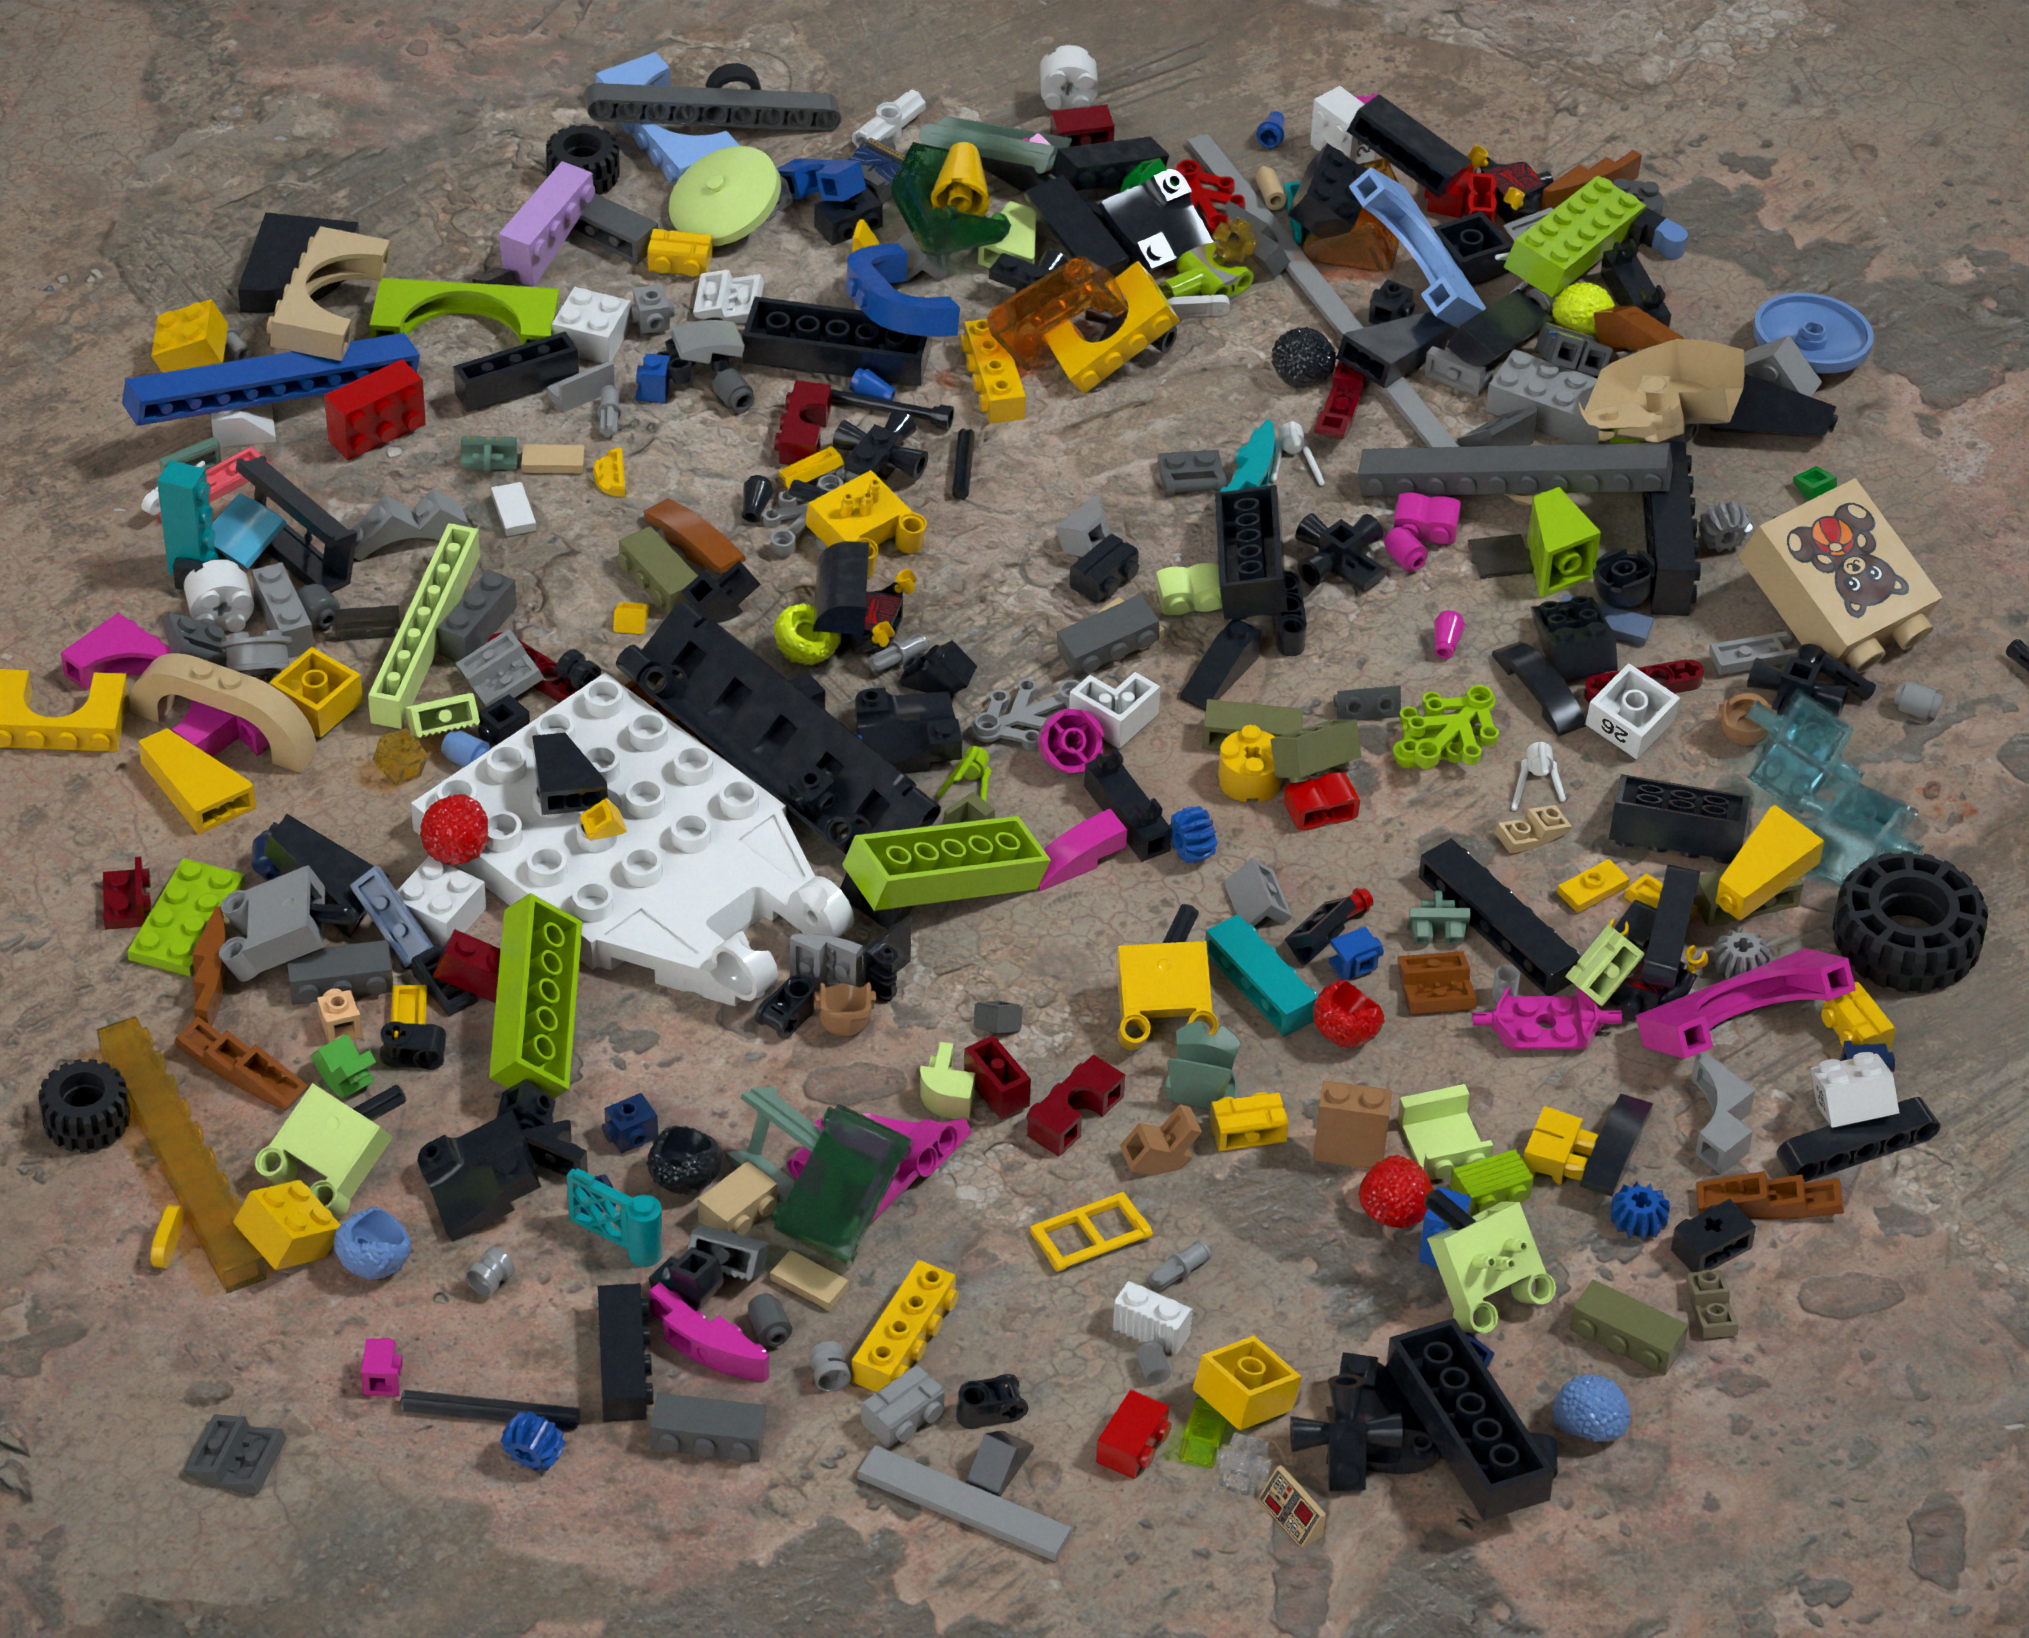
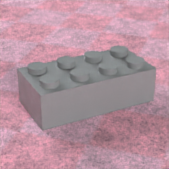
M1513 349L1489 383L1486 412L1500 416L1535 406L1537 409L1536 430L1574 444H1602L1604 441H1597L1599 439L1598 431L1610 432L1611 428L1601 429L1594 425H1589L1581 413L1579 402L1585 411L1597 381L1596 378Z

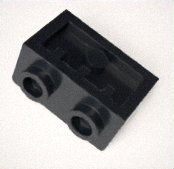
M1350 896L1324 902L1285 938L1300 965L1308 964L1330 944L1331 939L1336 938L1344 931V924L1348 921L1347 916L1356 908Z

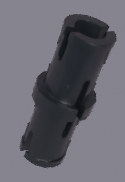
M1822 651L1814 661L1815 664L1821 665L1820 671L1833 679L1835 685L1849 686V691L1859 696L1863 701H1867L1873 695L1876 684L1855 672V667L1851 664H1843L1826 651Z

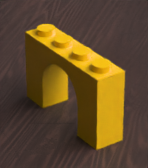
M1139 261L1114 279L1128 302L1126 320L1114 335L1100 342H1087L1081 331L1067 316L1043 333L1044 338L1065 373L1083 394L1095 387L1180 322L1153 277Z
M0 669L1 748L118 752L129 700L126 674L94 672L89 697L83 707L66 716L45 717L29 709L32 698L29 670Z

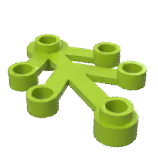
M1474 685L1469 688L1463 697L1428 698L1425 703V714L1427 717L1414 715L1408 719L1407 732L1414 737L1425 735L1427 729L1444 728L1433 741L1422 740L1415 745L1414 760L1420 768L1426 770L1434 768L1440 761L1441 751L1458 733L1463 745L1462 761L1468 765L1478 764L1481 761L1482 749L1476 743L1470 724L1475 715H1477L1481 726L1479 742L1487 747L1495 746L1498 743L1499 730L1494 726L1490 714L1495 708L1496 699L1489 687ZM1462 709L1458 714L1443 715L1444 710Z
M1430 691L1423 695L1422 708L1424 711L1428 698L1438 697L1442 699L1439 693ZM1411 706L1404 707L1400 711L1399 722L1402 725L1403 740L1398 741L1393 748V756L1397 764L1408 769L1418 766L1414 760L1415 745L1422 740L1433 741L1444 729H1427L1425 735L1417 739L1407 732L1408 717L1419 715V711ZM1477 715L1470 722L1479 723ZM1481 726L1472 727L1474 737L1479 736ZM1459 733L1441 751L1440 760H1448L1452 763L1462 761L1463 745ZM1475 737L1477 745L1483 747L1484 745L1479 742V737Z

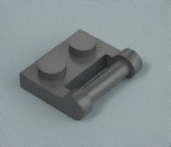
M1219 449L1158 453L1157 463L1165 496H1174L1175 492L1216 490V492H1220L1222 487H1227Z
M171 612L167 613L162 621L171 653L191 655L227 668L226 650L221 649L220 645L221 642L227 641L223 628L215 624L194 620L186 615L181 616Z

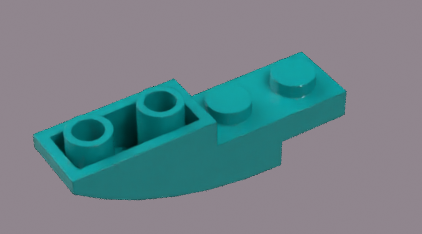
M1266 419L1259 429L1256 428L1252 432L1250 441L1246 446L1239 448L1235 457V463L1238 464L1237 470L1230 484L1227 487H1222L1220 492L1268 486L1272 473L1275 444L1274 427L1271 420Z

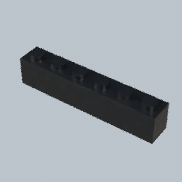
M1450 838L1421 855L1418 878L1432 891H1442L1443 900H1454L1455 908H1470L1469 925L1546 996H1552L1573 984L1565 976L1581 958L1579 952L1574 947H1570L1558 936L1552 927L1547 926L1536 916L1530 907L1525 906L1514 896L1508 887L1503 886L1486 867L1480 865L1467 849L1461 847Z

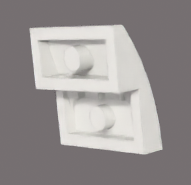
M729 269L701 273L693 310L694 316L703 320L718 317L725 321L746 323L754 296L762 297L764 281L761 274L732 278Z

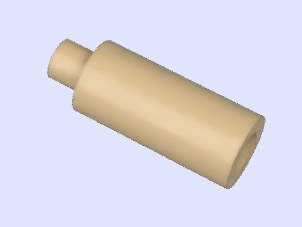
M1267 166L1260 167L1256 174V182L1266 206L1271 210L1281 209L1286 203V196L1276 172Z

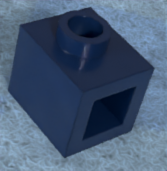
M642 1093L604 1108L605 1123L602 1124L604 1136L609 1143L614 1142L621 1154L631 1149L642 1147L644 1144L658 1138V1115Z

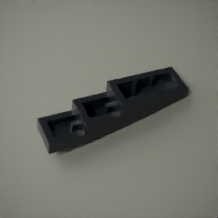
M1620 1093L1596 1142L1579 1187L1611 1197L1614 1196L1629 1168L1632 1154L1640 1141L1642 1129L1650 1117L1653 1103Z

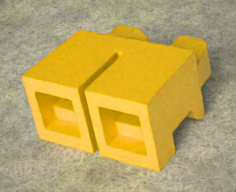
M1544 1106L1524 1151L1523 1162L1526 1164L1527 1169H1529L1530 1174L1533 1175V1178L1539 1172L1552 1176L1554 1182L1562 1185L1565 1176L1581 1181L1589 1159L1575 1155V1152L1591 1156L1599 1135L1582 1129V1118Z

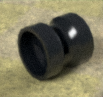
M570 649L565 652L556 665L557 675L565 681H571V685L576 690H580L601 675L600 667L593 661H586L584 654L577 649Z

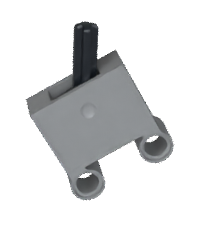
M307 865L245 891H234L225 897L221 904L222 912L237 931L247 935V938L244 939L237 936L227 940L219 950V957L239 981H248L262 971L323 948L324 923L352 924L355 921V909L351 905L325 904V886L310 866Z

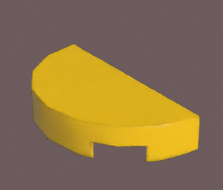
M622 447L607 451L606 456L600 458V460L596 459L593 467V478L596 486L604 493L618 497H626Z

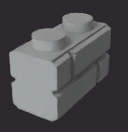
M915 1365L861 1403L862 1425L873 1435L875 1434L877 1439L887 1448H890L898 1441L906 1442L914 1435L918 1427L925 1422L933 1423L942 1415L945 1391L933 1378L930 1379L929 1375L921 1367Z

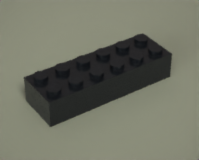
M754 296L742 335V341L745 346L743 363L853 377L858 368L863 370L868 368L885 382L915 386L922 385L932 348V337L905 334L884 328L869 319L862 310Z
M1665 442L1670 443L1673 463L1670 490L1642 492L1646 553L1652 556L1656 565V579L1654 591L1650 596L1651 615L1689 616L1690 604L1696 603L1697 585H1694V581H1699L1701 575V563L1695 562L1699 555V540H1693V537L1697 535V519H1692V516L1695 515V497H1690L1693 494L1694 478L1693 476H1688V474H1691L1692 456L1686 454V442Z
M1277 485L1215 493L1219 588L1224 620H1243L1250 616H1275L1281 612H1288L1282 518Z
M1452 1318L1389 1337L1386 1368L1482 1519L1486 1521L1550 1501L1554 1477L1553 1468L1456 1319Z

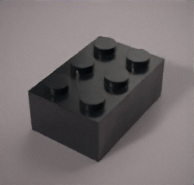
M1327 143L1308 164L1288 216L1336 248L1355 227L1362 209V205L1349 186L1365 173L1367 169L1347 157L1341 150Z

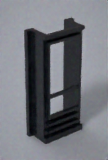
M264 455L249 461H245L242 458L238 459L236 471L255 486L254 500L266 507L267 497H269L307 529L305 538H303L286 524L266 547L265 551L279 563L282 562L284 567L305 585L321 584L329 591L350 584L357 532L344 527L266 462L267 458ZM312 534L325 544L324 554L311 544L313 541Z

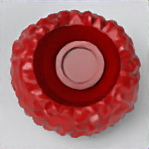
M454 794L434 802L426 810L420 826V836L423 848L427 851V854L433 857L434 860L450 866L465 864L479 858L487 845L489 832L486 812L477 800L465 794Z
M1337 980V982L1334 981L1329 986L1323 988V991L1318 994L1313 1007L1314 1023L1317 1029L1328 1040L1339 1047L1354 1048L1364 1045L1374 1039L1375 1035L1379 1034L1385 1022L1380 1005L1366 997L1360 989H1357L1348 980Z
M1395 1155L1388 1156L1382 1162L1378 1161L1375 1165L1371 1166V1169L1366 1173L1360 1184L1358 1195L1361 1207L1369 1218L1382 1225L1402 1229L1405 1227L1409 1228L1423 1221L1428 1209L1424 1205V1198L1433 1190L1427 1172L1418 1165L1417 1161L1407 1159L1405 1156Z

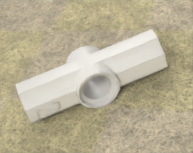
M912 89L904 93L893 103L886 102L880 104L876 109V116L852 134V142L858 149L860 146L865 145V142L870 137L877 141L885 137L892 141L899 139L902 134V127L926 109V102L922 99L919 92Z

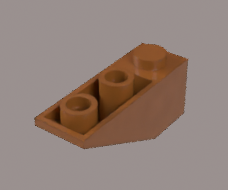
M1614 306L1593 312L1597 342L1613 349L1612 352H1623L1632 348L1633 352L1637 353L1671 340L1684 339V337L1636 306Z

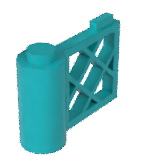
M572 1168L567 1174L569 1221L628 1249V1257L633 1264L640 1267L656 1265L663 1256L662 1212L659 1200L650 1195H638L632 1198L595 1180V1176L579 1168L576 1170ZM582 1188L586 1189L591 1196L588 1197ZM611 1202L619 1205L620 1211H617ZM595 1203H597L601 1207V1209L605 1212L606 1215H603L601 1213V1211L597 1208ZM583 1207L590 1216L582 1213L580 1208ZM610 1222H613L615 1226L619 1229V1231L616 1230Z

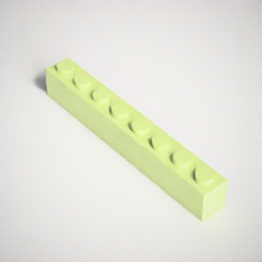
M448 523L368 695L370 723L402 729L407 718L405 707L413 705L439 648L437 627L460 602L480 558L479 530L477 528Z

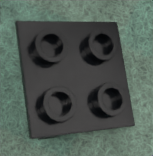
M911 915L906 916L899 923L893 924L887 933L876 942L873 941L868 944L863 951V986L870 982L871 991H875L876 995L883 1001H890L896 996L897 987L895 982L897 981V972L911 962Z

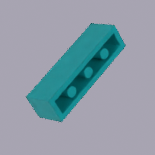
M170 460L158 478L157 485L168 573L173 574V564L176 558L208 562L218 560V554L214 548L215 530L212 529L211 521L213 508L209 504L210 484L207 483L206 469Z
M1237 914L1206 930L1205 941L1207 943L1208 958L1283 1037L1314 1022L1313 1007L1315 1000L1318 998L1316 991L1312 987H1308L1298 977L1295 969L1287 965L1278 956L1275 948L1272 945H1268L1258 935L1253 925L1247 924Z

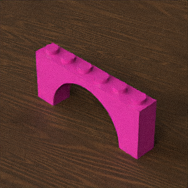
M117 613L61 652L64 676L84 690H88L91 688L94 672L141 676L156 658L165 654H171V649L162 643L157 636L150 635L140 628L135 621L128 620L120 613ZM191 699L192 703L187 715L172 729V732L211 757L239 738L236 715Z
M1804 948L1636 1015V1020L1644 1048L1686 1059L1713 1048L1709 1030L1732 1016L1758 1007L1787 1001H1830L1855 991L1856 988L1848 958Z

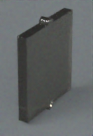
M1521 534L1468 540V547L1472 555L1471 563L1475 564L1480 579L1529 574L1534 571L1530 560V550L1526 549Z

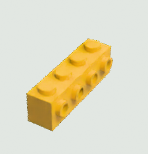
M1000 317L964 322V334L960 335L959 338L962 353H967L966 366L968 372H973L972 383L974 391L980 393L979 406L981 412H986L989 424L1025 419L1026 395Z
M917 1260L852 1359L853 1383L878 1392L910 1370L914 1361L918 1362L921 1360L926 1349V1342L931 1335H937L941 1328L944 1314L947 1310L952 1311L958 1301L959 1291H956L955 1274Z

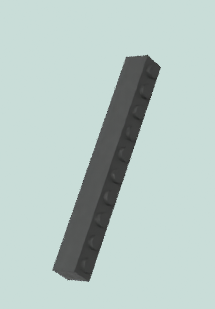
M1670 443L1362 449L1358 479L1362 497L1399 496L1402 493H1418L1422 495L1532 494L1547 492L1557 487H1560L1564 493L1669 491L1673 463Z

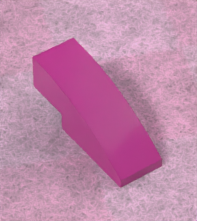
M1111 809L1092 816L1074 826L1043 849L1051 861L1038 887L1040 892L1097 869L1099 858L1126 848L1127 829Z

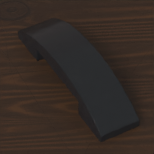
M1520 641L1492 651L1493 658L1507 675L1515 673L1542 705V717L1558 737L1586 727L1585 717L1568 685L1554 666L1540 652Z

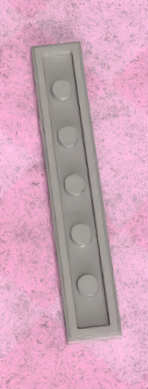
M874 1445L858 1470L859 1480L1056 1562L1072 1535V1527L876 1445Z

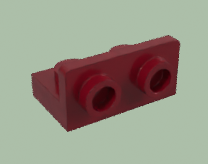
M142 856L135 857V869L103 872V917L105 930L142 927L145 922V913L151 912L150 892L145 893V888H151L150 869L143 868Z

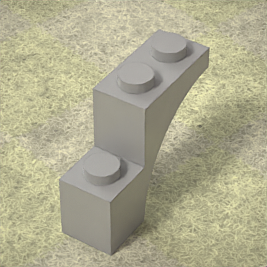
M432 489L411 509L384 495L351 528L357 532L354 558L362 561L378 548L402 539L431 538L441 540L448 523L461 526L468 524L460 502Z
M1704 1051L1695 1058L1691 1081L1706 1096L1711 1106L1713 1117L1705 1128L1699 1132L1695 1155L1721 1175L1749 1154L1753 1131L1741 1120L1751 1113L1755 1090L1746 1081L1741 1080L1725 1068L1720 1061L1715 1060Z

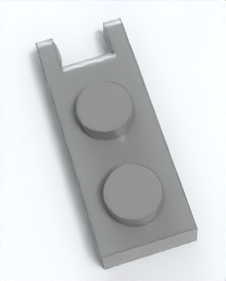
M1788 631L1710 644L1709 655L1719 675L1751 670L1756 657L1773 666L1785 664L1790 656L1797 657L1798 649L1785 650L1783 645L1790 643L1792 637Z

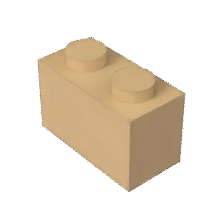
M746 1161L697 1199L698 1222L702 1225L745 1235L753 1224L761 1218L771 1215L778 1206V1183L750 1161Z

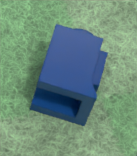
M1365 926L1331 939L1330 944L1337 952V955L1329 957L1328 962L1341 980L1349 981L1352 977H1358L1378 968V959L1384 954L1383 946L1377 937H1373Z

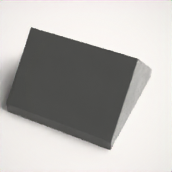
M1535 406L1502 414L1457 438V441L1462 447L1531 445L1534 442L1537 409Z

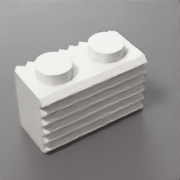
M1128 1281L1115 1299L1113 1329L1114 1331L1119 1330L1121 1334L1126 1333L1127 1337L1132 1336L1133 1340L1139 1339V1342L1158 1341L1161 1343L1165 1354L1170 1353L1171 1356H1176L1190 1336L1193 1309Z

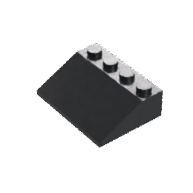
M1621 774L1614 804L1609 840H1614L1617 845L1624 847H1633L1635 844L1648 846V849L1654 852L1664 853L1667 850L1678 851L1682 856L1688 858H1699L1701 855L1713 857V860L1718 863L1730 864L1743 845L1750 796Z

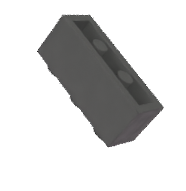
M595 193L593 199L588 203L570 232L638 264L648 255L653 229H658V223Z
M488 569L437 627L439 655L458 662L485 645L490 636L499 629L517 608L515 580Z
M1140 594L1057 631V650L1074 676L1078 677L1084 673L1094 672L1104 664L1113 660H1120L1127 654L1140 648L1149 647L1155 641H1158L1159 619Z
M388 940L324 947L287 962L292 1005L318 1002V997H322L326 991L335 988L340 989L342 992L351 990L353 997L392 993L393 974Z
M657 1393L650 1425L651 1450H659L664 1453L693 1454L700 1457L727 1458L739 1462H759L766 1430V1405Z

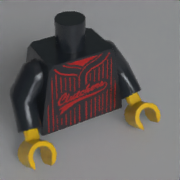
M1474 145L1467 156L1472 159V164L1475 168L1481 169V173L1493 174L1496 178V212L1505 223L1508 224L1524 216L1537 213L1542 206L1543 190L1554 182L1551 173L1545 171L1536 174L1526 162L1498 164L1488 157L1489 154L1483 147Z
M910 569L900 571L895 578L896 582L884 589L866 592L864 635L841 633L842 644L847 645L857 654L866 652L874 655L889 648V644L893 642L903 620V592L905 594H912L915 590L914 582H916L917 578Z
M1612 919L1609 923L1612 928L1614 927L1615 919ZM1627 921L1625 923V930L1622 933H1620L1625 938L1628 936L1629 933V925ZM1692 945L1687 949L1686 958L1689 963L1685 969L1686 963L1680 961L1673 990L1640 983L1647 949L1636 946L1645 955L1614 991L1611 999L1615 1005L1620 1006L1618 1010H1621L1622 1018L1633 1021L1639 1013L1641 1014L1688 995L1698 976L1695 974L1696 970L1705 967L1708 963L1706 951L1703 952L1699 960H1692L1696 947Z

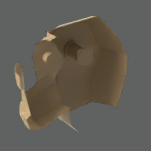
M1675 339L1646 348L1603 368L1600 371L1585 411L1579 402L1581 413L1589 425H1594L1601 429L1624 428L1618 429L1615 432L1598 431L1599 439L1597 441H1606L1612 437L1645 440L1650 443H1665L1683 434L1684 424L1730 422L1744 388V350L1717 342L1694 339Z

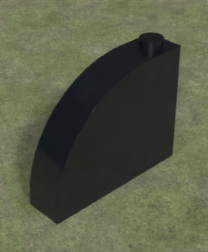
M265 212L238 287L240 312H275L277 301L283 300L286 284H291L294 268H299L302 253H307L310 237H315L319 227L359 234V222ZM344 280L333 282L317 289L310 295V298L315 302L325 297L340 286Z

